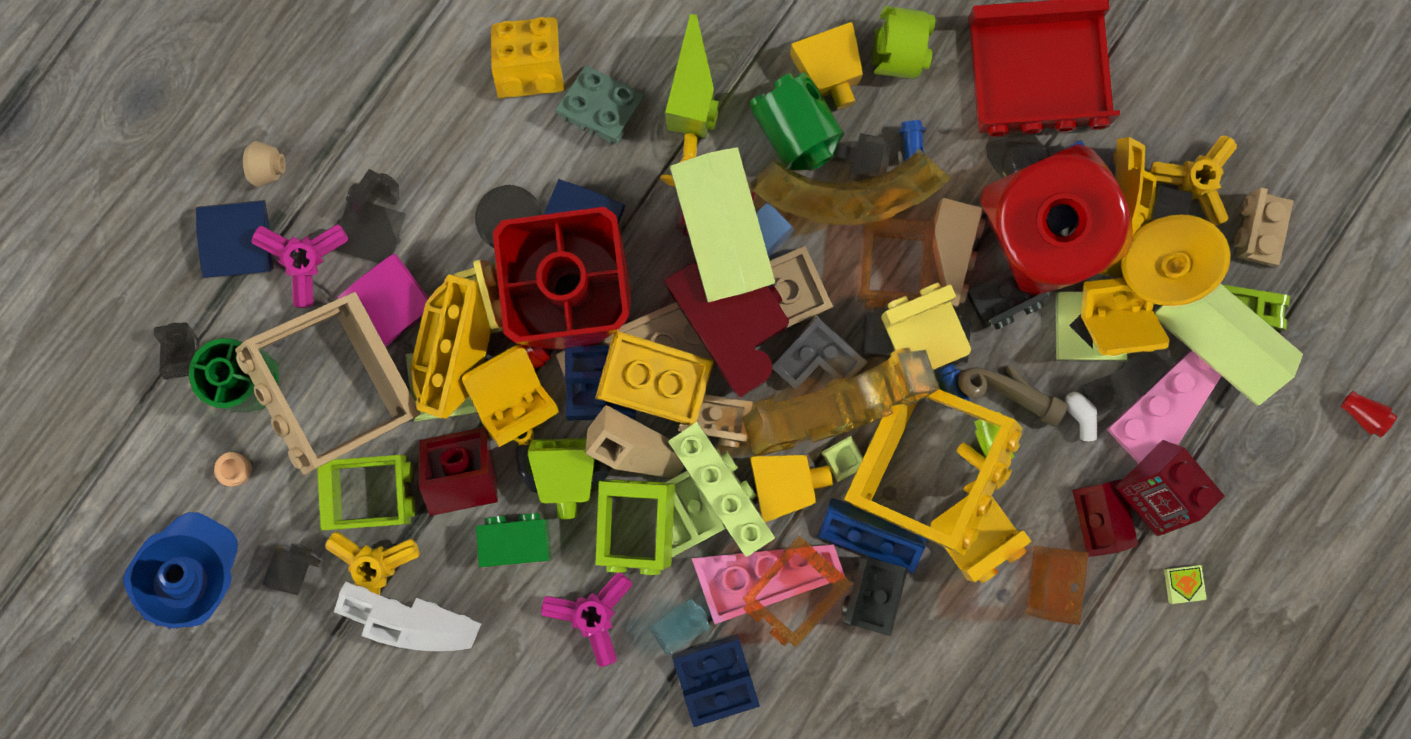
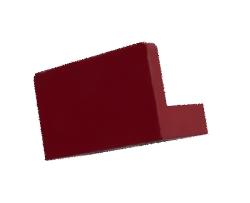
M1122 479L1072 490L1088 557L1119 553L1138 546L1129 504L1114 488Z

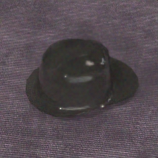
M1022 130L1009 131V134L1000 137L989 136L986 145L987 158L1001 178L1051 156L1050 151L1034 134L1025 135L1022 134Z

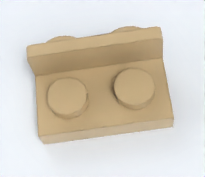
M1260 187L1247 195L1242 203L1241 214L1244 215L1242 227L1237 230L1234 238V247H1237L1235 258L1275 268L1280 265L1294 200L1267 194L1268 189Z

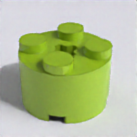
M885 5L879 15L880 19H884L883 26L876 28L874 33L872 65L878 67L873 72L877 75L917 79L921 75L922 69H929L931 64L932 49L928 48L929 36L934 32L935 15L928 14L922 10Z

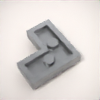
M815 315L772 362V369L793 388L797 389L820 365L845 387L864 367L867 360L822 319Z

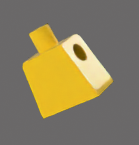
M852 22L791 44L790 56L800 73L806 72L811 77L822 97L831 94L837 110L845 109L856 103L850 87L861 82L863 72Z
M807 455L754 456L749 458L758 496L760 514L765 522L815 504L814 489L833 486L829 465L809 469Z

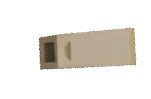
M942 198L937 205L930 233V241L941 288L952 285L956 298L951 303L953 308L956 309L959 303L964 304L967 297L969 284L964 283L967 270L972 271L974 268L977 252L972 251L975 238H981L985 219L980 218L983 209L981 207Z
M605 405L587 429L585 454L614 469L674 478L685 467L668 443L669 438Z

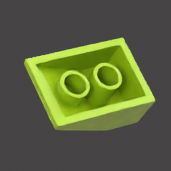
M690 14L665 111L667 130L682 134L694 133L697 137L706 139L708 129L715 130L719 113V101L714 100V87L697 15Z

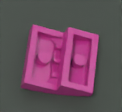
M392 254L376 265L337 297L340 299L356 292L385 347L389 346L406 329L415 327L421 321L425 303L429 299L397 254Z

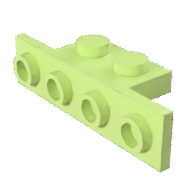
M695 422L668 441L745 557H748L775 539V536L756 510V504L753 500L758 497L747 480L742 483L734 473L738 466L727 451L721 454L718 448L715 449L698 422Z

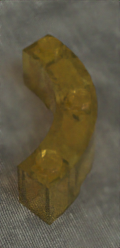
M919 148L910 158L887 173L867 180L849 183H833L812 179L796 173L773 158L751 182L752 190L764 200L787 213L790 212L818 223L855 225L887 219L915 204L918 205L936 193L951 178Z
M902 348L890 354L891 358L882 364L849 380L845 378L833 380L826 385L827 388L775 403H773L772 399L755 403L753 410L742 418L753 455L760 456L792 449L795 447L796 441L806 439L807 437H811L814 443L843 434L893 414L891 407L895 405L905 404V406H909L939 390V386L926 350L911 352L910 348Z

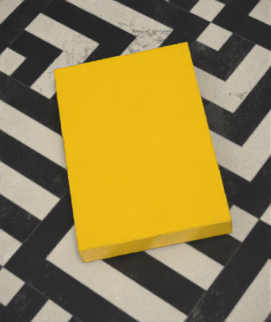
M616 331L612 337L595 398L691 426L698 420L714 360Z

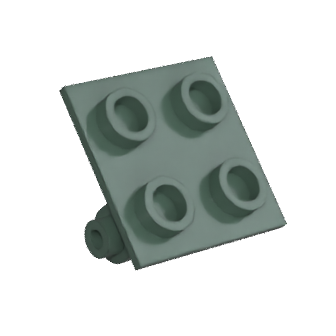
M585 65L555 109V112L563 117L562 121H568L580 127L582 131L589 128L590 135L593 136L597 132V136L607 140L608 144L613 142L619 144L624 134L622 132L645 94Z

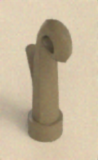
M1010 365L1005 367V372L1009 377L978 367L967 368L960 373L958 385L966 396L980 398L986 393L988 386L1040 416L1041 421L1054 428L1060 423L1068 407L1066 402L1054 396L1050 398L1025 381ZM970 381H975L977 387L972 385Z

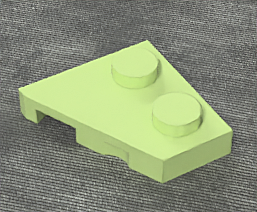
M688 471L667 481L668 483H675L672 557L721 532L726 527Z

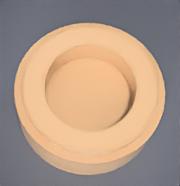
M228 452L221 455L214 466L216 479L225 486L236 487L243 485L248 481L252 472L249 459L245 455L236 452Z

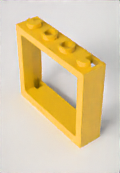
M902 375L844 500L859 509L964 556L967 549H970L973 540L977 541L979 522L982 516L986 517L992 508L994 499L991 496L996 485L1002 484L1007 475V461L1011 453L1016 452L1020 447L1018 442L1023 428L1015 419ZM920 396L1000 427L950 536L872 501Z

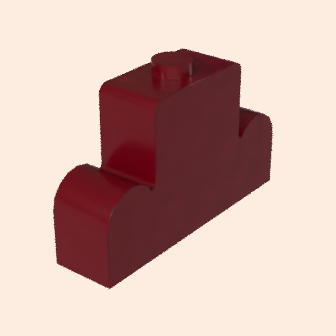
M697 262L687 265L664 280L666 288L738 400L763 385L769 379L772 372V362L765 352L755 349L784 331L789 324L788 317L779 305L783 300L775 286L771 284L747 293L708 302Z

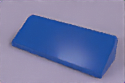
M833 498L829 501L817 537L879 561L908 568V572L914 573L927 540L862 509Z

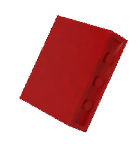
M1049 0L973 6L968 16L978 133H988L990 137H1000L1009 134V131L1022 130V134L1031 135L1040 133L1043 129L1055 128L1056 132H1070L1078 126H1089L1090 130H1102L1110 127V124L1120 116V110L1113 109L1104 18L1110 10L1109 0Z

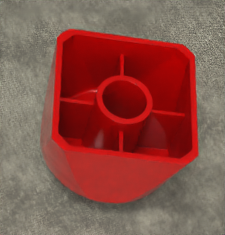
M1081 144L1069 147L985 186L979 200L1020 291L1027 294L1038 295L1054 291L1097 275L1125 257L1133 242L1129 207L1117 180L1092 148ZM1060 204L1069 205L1076 216L1074 229L1069 235L1063 237L1053 234L1047 227L1046 222L1049 211Z
M597 207L502 220L496 226L492 233L503 333L515 343L549 349L591 346L614 334L626 322L631 308L629 273L617 217L612 211L606 207ZM576 275L580 277V282L575 290L565 295H556V285L563 276Z

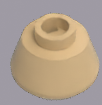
M259 141L251 142L245 148L243 154V169L247 181L255 187H262L277 181L286 169L284 155L271 145Z

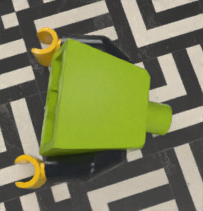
M533 429L527 431L525 438L519 439L517 437L514 439L518 443V447L515 448L518 475L531 492L538 494L541 503H556L557 517L559 519L577 517V502L589 501L590 493L599 490V481H604L611 471L610 466L585 454L587 438L534 440L535 433Z

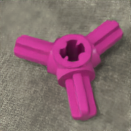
M339 224L334 225L313 239L306 236L301 240L294 236L288 240L264 226H259L251 242L280 258L278 263L286 267V275L292 276L293 306L296 308H309L314 305L312 275L318 274L317 266L324 262L323 256L345 244L349 239ZM301 249H305L307 251L306 258L310 260L309 264L306 265L304 262L301 266L296 265L297 258L293 256V252L296 250L298 253Z
M616 573L598 594L592 592L588 598L578 597L577 602L545 596L541 607V615L572 622V628L580 629L583 637H589L597 665L599 667L611 665L617 661L608 629L612 628L610 619L616 613L613 607L628 592L633 583L623 573ZM590 606L596 607V614L601 615V621L597 619L594 622L595 625L589 624V618L584 616V610L588 612L591 609Z

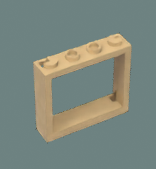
M356 292L249 338L235 349L239 367L244 373L249 374L255 385L254 393L257 400L268 409L272 417L271 424L275 433L279 437H283L289 448L288 455L292 464L297 469H300L303 475L421 414L416 409L414 399ZM337 316L392 418L316 456L259 350Z

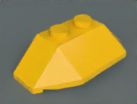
M448 274L444 279V283L435 290L425 303L410 366L413 390L417 398L415 401L416 409L421 412L447 419L469 397L462 383L463 375L484 363L492 328L489 324L477 281Z

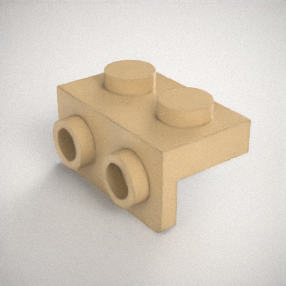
M705 394L697 422L707 437L719 439L718 445L739 448V442H747L753 402ZM680 423L678 432L681 433L690 425Z

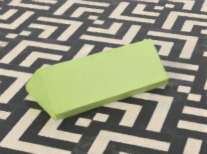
M738 147L706 153L671 165V174L707 301L712 302L775 284Z
M1221 283L1214 291L1198 301L1180 306L1160 305L1154 312L1159 322L1256 406L1261 405L1295 377L1303 353Z

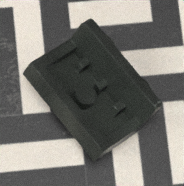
M1011 269L969 289L967 293L983 328L994 325L996 330L1013 323L1015 320L1012 315L1022 310L1028 315L1045 306L1043 300L1052 296L1050 292L1031 295L1020 291Z
M861 556L860 562H855L851 572V582H854L851 596L847 595L843 603L842 615L845 616L844 624L891 636L908 568Z

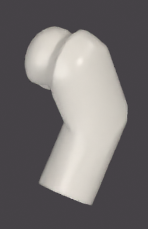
M1070 392L1065 397V402L1068 404L1067 411L1080 424V439L1083 441L1096 440V407L1079 392Z

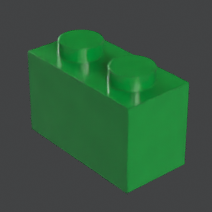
M540 513L519 514V522L506 523L505 516L484 518L485 525H476L479 568L552 560L549 519H540Z

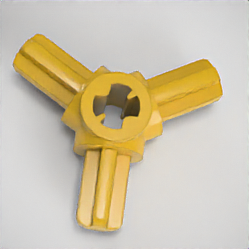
M1222 135L1205 156H1198L1194 162L1185 161L1183 165L1153 162L1149 173L1157 176L1156 182L1178 185L1179 190L1189 195L1192 200L1198 199L1206 220L1217 226L1228 220L1227 212L1217 190L1222 188L1220 185L1221 176L1224 174L1222 167L1236 150L1237 144L1231 137ZM1197 173L1201 174L1199 179L1196 178ZM1201 178H1204L1205 183L1201 184L1199 182Z
M335 531L325 544V548L350 565L348 571L355 581V586L365 587L370 592L380 595L381 588L386 586L387 577L394 575L396 567L420 556L419 547L413 539L405 540L388 549L382 546L372 549L368 545L361 548L340 532Z

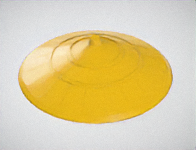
M1181 214L1161 217L1147 223L1133 235L1131 248L1128 254L1121 259L1123 278L1128 287L1137 296L1150 303L1162 306H1180L1193 303L1214 291L1225 278L1230 265V247L1224 234L1214 224L1205 219Z

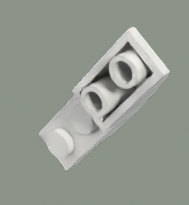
M346 581L339 593L334 610L335 613L365 624L361 635L363 637L400 648L421 651L470 649L481 626L480 623L471 620L469 617L443 609L435 603L416 598L412 608L402 605L397 600L385 598L370 592L365 587L355 586Z

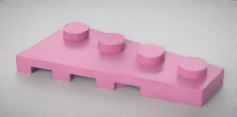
M1190 349L1110 424L1106 430L1138 464L1162 440L1179 445L1218 383L1221 375Z
M833 544L758 551L748 557H745L743 553L691 558L714 624L845 578Z

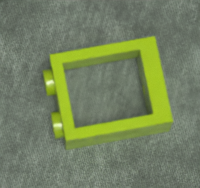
M406 455L335 459L317 468L321 531L411 524V517H415V498L409 495V482H413L414 470L412 462H408ZM395 465L398 516L342 520L340 469Z
M618 479L599 481L595 565L606 566L607 572L615 573L627 572V567L640 568V574L660 575L661 570L672 565L675 483ZM613 496L658 499L655 558L610 554Z

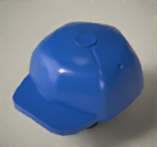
M188 512L177 517L163 532L150 536L144 542L125 571L123 577L124 587L131 603L135 606V610L140 612L144 620L154 623L155 626L159 625L168 629L202 625V623L204 624L212 616L230 587L232 581L230 571L238 551V540L227 527L199 512Z

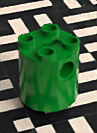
M806 72L795 77L791 73L786 74L774 83L776 89L768 94L762 93L754 97L749 102V106L785 169L812 171L823 166L834 157L837 144L845 133L811 77Z
M219 338L207 342L196 351L189 366V381L192 391L202 402L214 408L234 412L250 413L266 407L257 400L254 393L255 385L249 374L244 373L237 363V352L235 349L243 342L236 339ZM259 350L278 385L279 372L277 362L266 351Z

